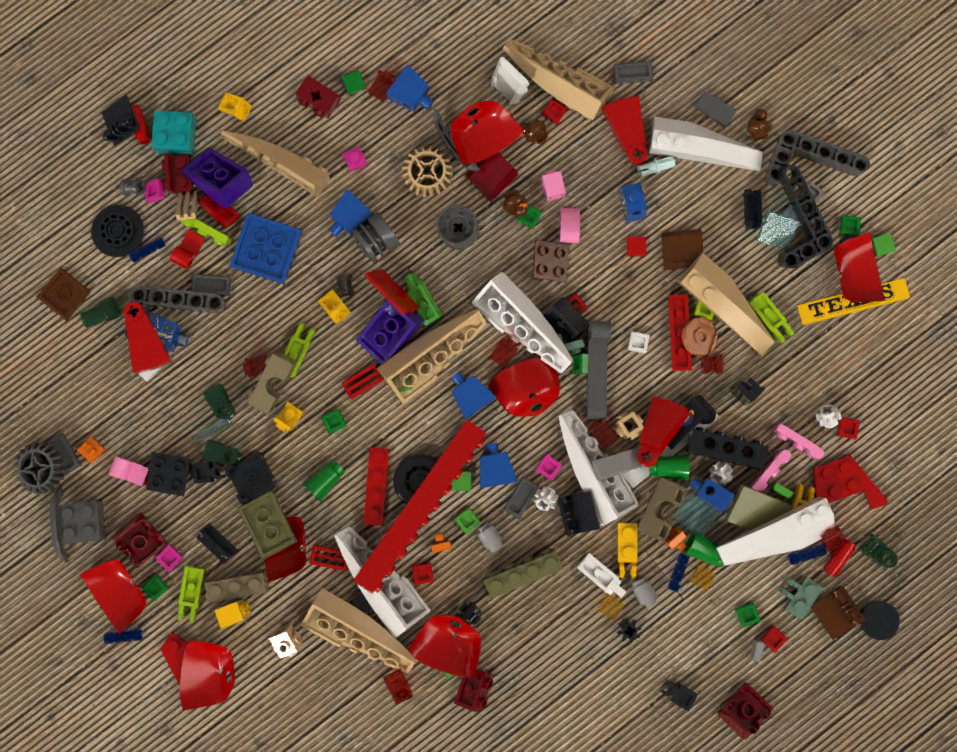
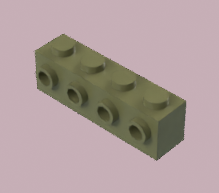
M546 549L540 552L541 556L533 558V556L522 559V564L515 566V563L505 566V571L500 573L493 571L486 574L487 578L483 580L490 598L492 599L562 570L563 566L556 550Z

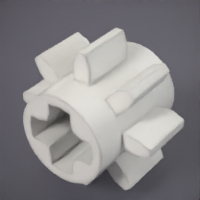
M829 404L819 408L820 413H816L820 426L826 428L835 427L838 425V420L842 419L837 406L834 407Z
M718 461L709 469L711 472L709 478L718 485L722 484V486H725L733 479V476L730 475L733 469L727 463H720Z
M543 487L542 491L537 489L533 502L536 503L540 510L548 511L550 507L552 509L555 508L559 496L556 495L552 488Z

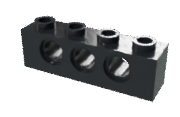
M696 427V430L693 429L689 433L685 453L762 470L765 467L769 446H764L762 441L752 440L751 443L745 441V438L734 435L733 438L726 437V433L715 431L712 434L708 433L706 428ZM706 438L711 439L713 442V446L710 449L704 446ZM725 442L729 443L732 447L729 453L723 450ZM744 447L749 448V457H744L742 455V449Z

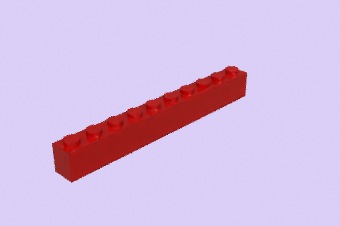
M466 420L353 579L355 583L371 594L374 591L378 593L385 584L382 580L386 575L390 577L396 568L393 564L396 560H402L408 551L405 547L409 542L413 544L419 536L416 533L420 526L423 528L430 520L428 515L431 510L435 512L442 503L439 501L443 494L447 496L453 487L450 483L453 479L458 480L464 472L461 469L465 463L469 464L475 456L472 452L476 447L480 449L486 440L483 438L486 432L469 420Z

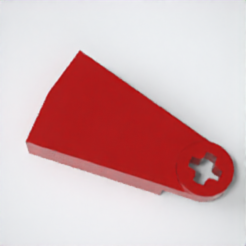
M639 96L620 99L603 106L602 112L629 161L634 165L644 163L648 153ZM635 150L642 153L640 159L633 157Z
M137 302L126 304L123 313L125 316L132 372L135 374L147 372L173 362L143 306ZM132 307L139 309L135 317L129 314L132 311Z
M653 396L643 426L644 428L639 438L641 445L637 459L642 466L652 467L657 463L660 455L690 415L687 408L671 400ZM650 453L651 459L647 458L645 460L644 456H648Z

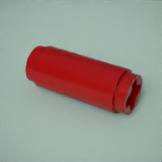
M131 105L140 130L134 133L136 140L140 145L147 144L152 139L143 112L139 105Z
M844 539L825 564L823 571L835 578L857 546L851 541Z

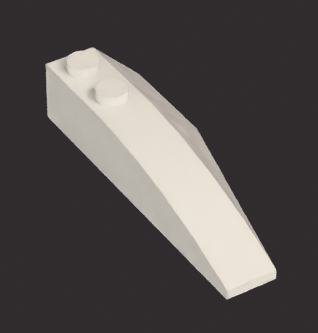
M654 116L648 154L666 157L673 156V158L756 171L761 170L762 151L692 122Z
M503 272L492 278L471 302L497 330L512 336L511 339L513 341L522 343L527 347L526 350L541 356L542 361L558 372L562 373L573 362L563 342L546 318Z
M571 410L560 415L559 421L572 467L583 492L591 491L597 517L601 525L604 526L639 507L640 505L623 474L599 481L592 462L608 457V454H603L597 446L599 444L597 440L587 434L588 429L576 413Z
M816 497L716 547L725 566L800 550L835 532L834 514L826 498Z
M348 526L334 537L352 576L355 578L373 553V550L367 546V542ZM393 571L390 577L388 575L384 577L382 582L385 584L378 593L374 591L371 594L361 586L359 588L393 637L397 638L431 610L408 579L404 576H399Z

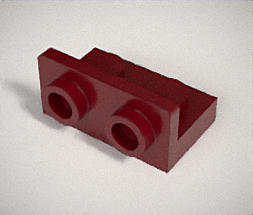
M164 153V159L161 160L162 169L165 171L166 178H163V186L170 194L193 192V181L182 171L191 163L189 154L170 156L168 153Z
M477 669L476 675L462 677L454 704L473 712H482L487 705L488 691L493 685V674Z

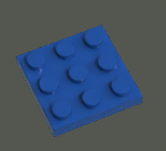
M247 213L229 267L285 285L303 231Z

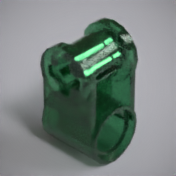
M221 383L203 392L206 401L217 418L228 421L234 417L235 409ZM223 408L228 409L226 410V415L221 414L223 413Z
M207 439L202 458L225 465H236L240 463L242 455L235 448ZM228 454H232L234 459L228 458Z
M872 533L869 535L870 538L867 542L858 548L864 555L882 568H893L898 563L896 553ZM885 554L890 556V563L887 565L883 562Z

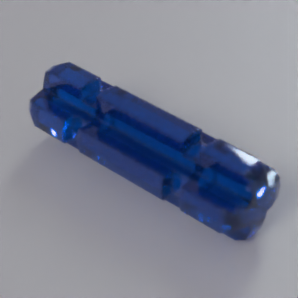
M160 237L154 240L153 243L150 242L140 247L138 251L135 250L129 253V257L133 262H136L141 257L144 258L157 251L156 249L165 247V242Z
M819 545L815 548L800 551L798 554L793 553L788 555V560L791 565H795L799 561L805 562L817 558V556L821 557L827 554L824 545Z
M679 554L678 564L675 565L671 576L672 581H669L668 589L674 592L679 590V582L682 581L686 570L685 565L688 564L690 559L684 554Z
M141 629L134 630L133 632L123 631L120 634L118 632L104 634L105 644L131 642L132 640L140 641L143 639Z

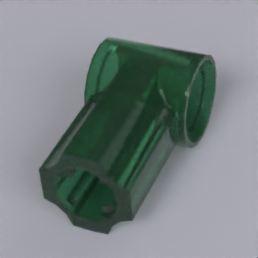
M114 297L106 298L100 301L99 305L80 313V318L87 329L104 321H112L122 316Z

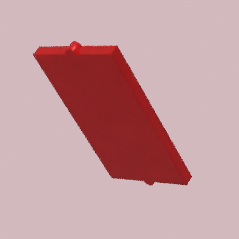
M383 269L373 270L364 275L402 315L412 314L420 309L413 299Z

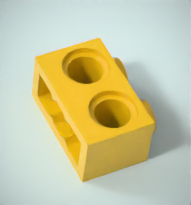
M244 599L214 610L221 629L249 618V613H251L248 602H244Z

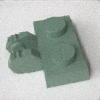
M806 576L800 585L787 577L785 580L787 584L797 590L792 595L785 588L781 587L779 589L780 593L790 599L784 609L802 620L823 587Z

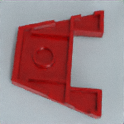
M851 455L813 468L815 498H826L828 503H832L864 491L870 509H875L889 503Z

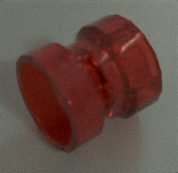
M702 355V374H709L710 372L722 374V355H715L714 357Z

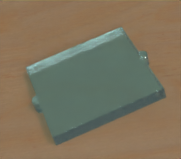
M768 211L764 223L760 225L761 229L756 240L786 250L791 239L795 237L794 232L799 224V220Z
M222 419L194 437L197 442L204 441L231 423L229 419Z
M691 493L684 505H681V509L674 520L691 532L696 530L704 536L708 529L713 527V522L720 512Z

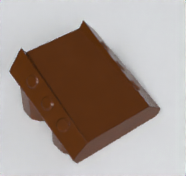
M701 229L661 233L663 270L688 269L703 252Z

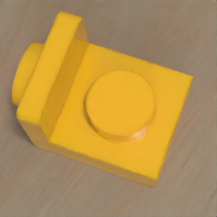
M226 92L218 110L245 122L252 105L243 98Z
M333 289L318 300L319 304L336 324L350 314V310Z
M287 402L279 415L273 419L277 422L275 426L283 432L286 429L292 431L304 412Z

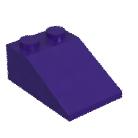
M208 148L182 170L206 195L226 209L253 187L246 168L211 148Z
M387 300L356 341L379 363L384 364L402 348L425 320L415 311L412 314L402 315Z

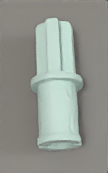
M673 156L659 160L653 159L652 162L638 165L637 171L645 169V171L638 173L640 177L652 173L659 174L662 170L674 167L675 160Z

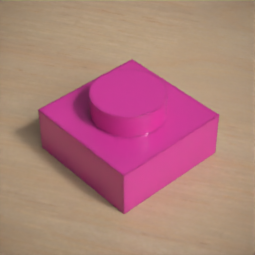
M359 146L342 154L350 172L368 165Z
M155 179L145 184L146 202L152 204L165 198L163 180Z
M546 454L536 468V471L552 481L562 467V464Z
M170 544L155 559L168 572H171L184 557Z

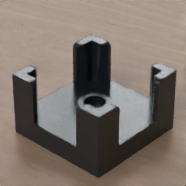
M257 452L236 465L224 468L227 477L231 478L238 492L236 496L240 504H245L279 487L262 452Z

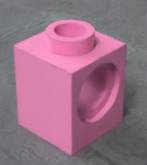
M550 170L545 172V175H542L541 181L546 201L565 197L566 191L561 171Z

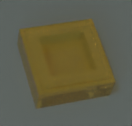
M698 564L689 582L708 591L716 574Z
M607 593L597 610L614 621L624 604Z

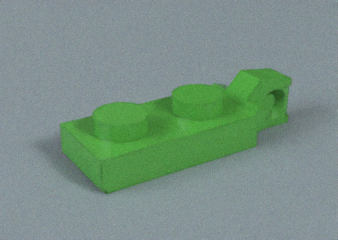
M415 273L404 277L409 286L407 294L420 307L417 312L425 320L423 322L424 325L427 326L443 316L425 283Z

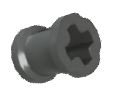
M141 178L135 180L122 179L119 188L124 196L130 194L142 195L145 192L146 186Z

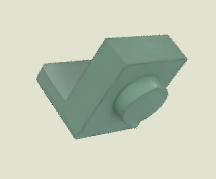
M561 333L557 334L560 340L563 342ZM583 339L564 344L570 355L580 353L581 349L585 347Z

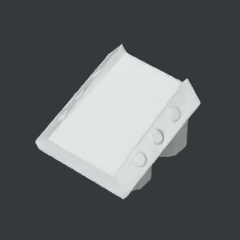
M500 57L491 78V86H494L510 101L509 104L519 103L520 99L528 92V80L504 57Z

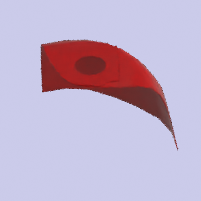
M483 101L469 105L451 125L452 140L462 164L478 163L495 155L511 145L524 131L508 111L495 101ZM478 108L474 115L468 116V112L471 109ZM478 120L476 125L472 124L473 121Z
M870 232L839 244L835 248L834 254L838 274L839 272L842 273V278L839 275L843 297L852 302L885 301Z
M541 357L524 360L502 370L488 385L503 408L511 415L518 417L540 415L557 400L560 394L557 370L542 361ZM531 393L536 394L535 397L529 398ZM535 403L542 404V407L537 411L530 409Z
M286 517L298 542L265 559L268 582L292 575L305 566L307 561L306 541L301 518Z
M111 560L79 574L119 634L145 609L146 599L121 561ZM131 580H132V582L134 583L135 586H131V584H130V581H131Z
M433 616L421 628L409 647L408 652L416 660L431 668L456 676L469 677L476 675L481 650V638L478 631L456 616ZM450 621H457L461 624V627L456 628L452 626ZM452 633L458 634V637H453Z
M191 640L184 651L181 666L179 690L182 710L212 706L226 701L235 684V671L231 652L218 644ZM219 668H222V674L218 673ZM228 671L231 673L230 683L227 682L226 677Z

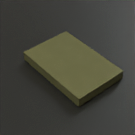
M741 484L725 520L752 530L790 511L792 505Z
M273 490L237 508L262 560L298 542Z

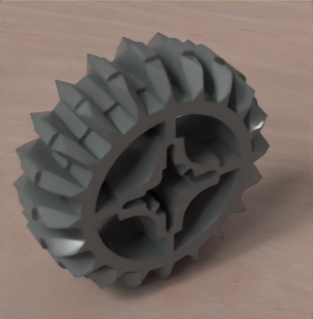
M33 442L32 444H27L25 449L19 451L21 455L15 457L18 462L13 465L17 467L14 473L19 475L16 480L22 481L20 487H27L26 491H33L35 494H44L48 491H53L55 487L61 485L60 480L65 478L62 473H65L67 470L62 466L66 462L61 461L64 455H58V448L53 449V444H47V442ZM45 466V468H41V470L35 469L36 467Z

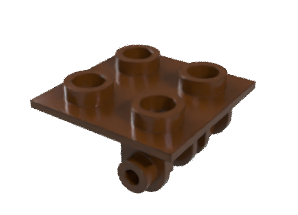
M535 240L532 274L534 280L540 281L545 279L567 282L569 245Z
M843 586L811 606V609L832 640L866 620Z

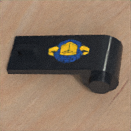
M702 395L693 397L684 406L688 409L690 415L668 444L671 450L699 423L703 425L711 424L715 420L716 411Z

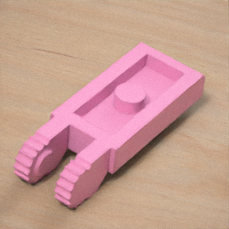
M783 424L774 426L772 431L777 433L776 437L783 441H791L793 443L792 446L799 451L804 449L808 457L812 459L824 457L822 448Z
M780 450L749 487L763 492L768 486L766 482L769 478H774L779 473L780 469L778 467L791 459L792 454L790 450Z

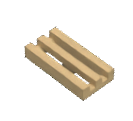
M193 191V194L186 192V195H183L182 192L178 193L176 218L178 221L196 219L198 191ZM190 200H192L191 214L188 215ZM185 201V204H184V212H183V215H182L183 202Z

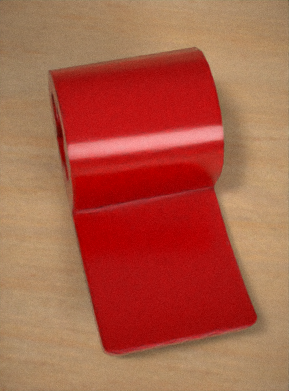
M187 230L180 247L176 246L169 261L188 270L205 239L193 231Z

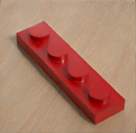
M688 294L668 295L672 372L691 371V353L686 350L682 341V329L689 321Z
M370 447L364 525L383 526L389 449Z

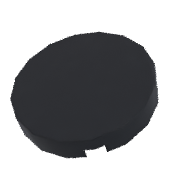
M883 601L870 602L861 611L866 619L860 624L861 629L872 639L886 640L896 634L900 618L896 609L889 603Z

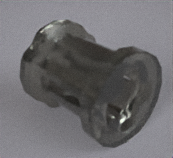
M344 274L336 276L339 285L338 296L355 294L351 283L353 275Z

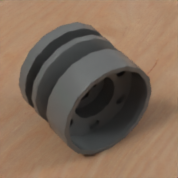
M451 205L442 210L438 216L436 223L437 232L444 243L451 249H467L475 243L479 234V226L476 217L470 209L462 205ZM457 226L462 228L463 231L461 233L459 231L456 232L455 228Z
M379 212L368 218L369 229L363 224H359L363 232L362 234L356 228L351 230L356 244L373 263L378 261L374 255L376 251L381 258L384 257L381 249L383 246L391 252L401 245Z

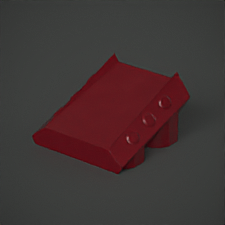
M498 152L476 164L480 169L478 172L470 170L465 176L489 202H492L507 186L514 182V179L519 174Z
M142 512L136 514L135 517L111 537L115 541L116 547L128 556L129 561L137 568L141 567L167 544L166 540Z
M745 682L718 711V717L724 720L738 734V737L747 740L750 735L756 734L759 731L760 724L769 718L774 708Z

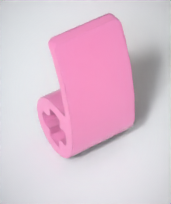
M561 208L560 243H579L580 209Z
M115 456L108 474L143 486L149 468Z

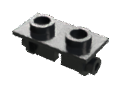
M745 189L742 194L745 206L743 222L745 230L763 227L761 189L755 191Z
M210 523L196 537L223 564L237 551Z

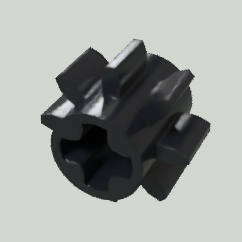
M464 602L458 609L461 612L458 617L469 625L471 623L476 625L481 620L479 614L482 611L472 602L468 605Z
M625 618L623 625L618 623L621 630L617 631V634L623 635L621 639L623 642L628 638L633 643L632 638H640L637 631L641 630V627H635L636 620L630 623ZM627 626H630L632 629H634L633 631H631V635H628L626 632H624L625 630H627Z

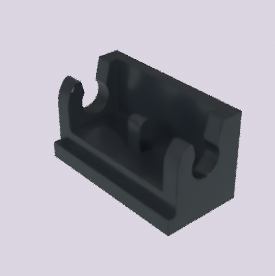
M564 297L553 304L543 315L568 343L575 339L589 325Z
M750 378L747 381L752 384V388L746 382H740L741 384L730 390L744 405L753 403L765 390L763 386L760 387Z

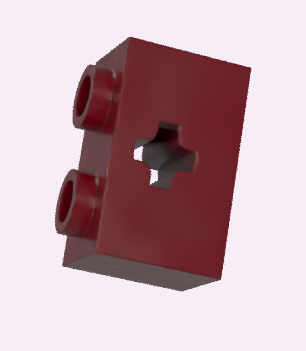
M307 75L295 93L299 104L305 108L307 106L314 109L313 112L321 118L324 116L329 119L341 101L338 94ZM320 96V98H321L320 100L316 99V100L314 101V99H313L314 97L318 98V97Z

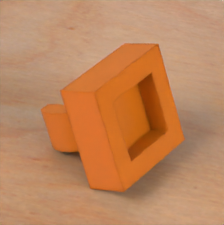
M92 436L77 449L90 463H94L106 450Z
M675 526L670 530L665 544L671 549L676 547L682 551L687 547L683 542L687 536Z
M443 533L435 534L436 544L431 545L432 553L452 549L450 541L444 542Z

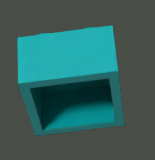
M154 111L151 148L157 154H189L194 156L197 124L194 114L188 112Z

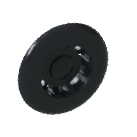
M124 205L106 207L97 214L91 227V236L95 246L102 253L112 257L126 256L135 251L144 235V225L141 217L132 208Z
M416 454L407 457L398 465L394 474V489L398 497L405 504L410 501L429 474V470H432L438 460L434 457ZM418 466V470L414 471L413 468ZM421 466H425L427 469L422 470ZM409 471L412 472V474L410 475V477L407 476V474H408ZM406 479H409L408 485H406ZM408 487L412 488L413 491L411 493L407 489Z

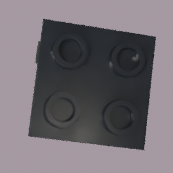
M127 95L102 112L108 128L103 133V139L105 141H112L114 147L140 130Z
M152 452L146 490L184 497L188 470L190 471L192 467L190 459Z
M591 491L558 498L557 505L560 507L561 522L564 524L566 536L600 529Z

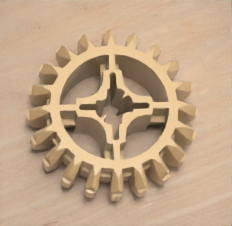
M424 146L421 147L422 152L414 149L415 156L409 153L408 157L410 160L405 159L404 164L407 166L402 167V171L406 172L402 174V178L407 179L404 182L405 185H410V191L416 189L415 194L417 196L421 191L423 197H426L427 192H430V197H433V191L440 195L439 188L446 190L447 187L444 183L450 184L451 180L449 178L453 177V173L450 172L453 167L452 165H447L450 163V159H444L446 156L444 152L438 155V148L432 152V146H429L428 151H425ZM426 158L434 159L429 163H424L423 161H421L422 159ZM439 164L443 168V174L440 179L435 173ZM414 165L420 170L416 180L412 177ZM425 169H427V170L430 169V170H431V174H430V175H428V174L425 175V174H424V170H425ZM425 181H431L435 183L432 185H422Z

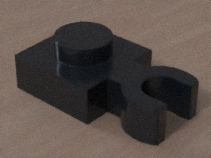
M213 462L193 464L194 484L214 482L215 479L225 478L226 475L219 474V468L225 467V465L217 464L213 466Z
M666 680L665 682L671 686L670 690L665 691L661 689L660 691L666 696L672 695L671 702L689 712L698 694L682 684L675 688L672 681Z

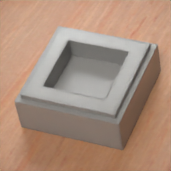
M753 639L749 659L757 662L761 661L765 645L763 642Z

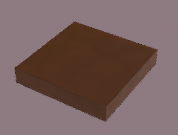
M60 268L36 297L65 321H68L90 295L91 291L64 269Z

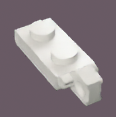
M590 553L576 567L606 593L611 595L615 592L621 598L625 595L626 591L619 586L622 581Z

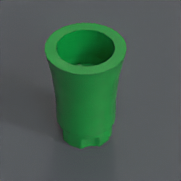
M689 454L660 456L657 463L649 467V476L688 481Z
M332 459L328 465L325 464L302 484L321 502L331 488L341 479L340 477L345 471Z
M694 530L686 541L685 545L687 547L683 550V554L704 561L712 566L723 567L724 564L716 549L720 545Z

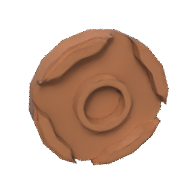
M699 317L691 319L685 324L682 329V341L687 351L693 355L701 356L714 350L718 336L714 330L713 323L706 318Z

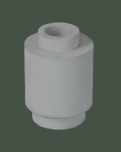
M485 523L478 528L479 532L476 535L486 550L489 549L493 553L504 545L502 537L493 524L488 525V523Z
M646 577L632 583V590L641 606L645 604L646 607H649L656 603L655 598L658 595Z

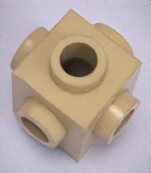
M626 411L617 417L619 421L615 423L617 426L615 430L621 438L624 436L625 439L630 437L633 440L641 435L640 430L644 428L642 425L644 422L639 414L634 412L628 414ZM626 423H630L632 425L630 430L626 429Z
M291 623L274 630L269 638L274 652L279 655L280 659L297 654L302 644L300 634L295 631Z

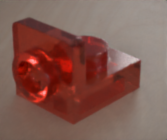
M379 70L377 72L378 76L370 87L368 94L385 103L387 100L386 93L395 82L394 75L390 72Z
M502 338L489 358L504 369L517 353V344L510 338H507V340Z
M268 355L251 359L245 358V363L243 364L245 375H248L251 379L257 378L260 371H264L267 365L265 360Z
M600 419L592 426L594 430L590 433L602 449L606 450L620 438L608 424L607 420L602 422Z
M837 525L827 529L821 535L822 539L820 540L829 552L846 542L841 529Z
M401 669L383 677L396 705L413 697L410 685Z

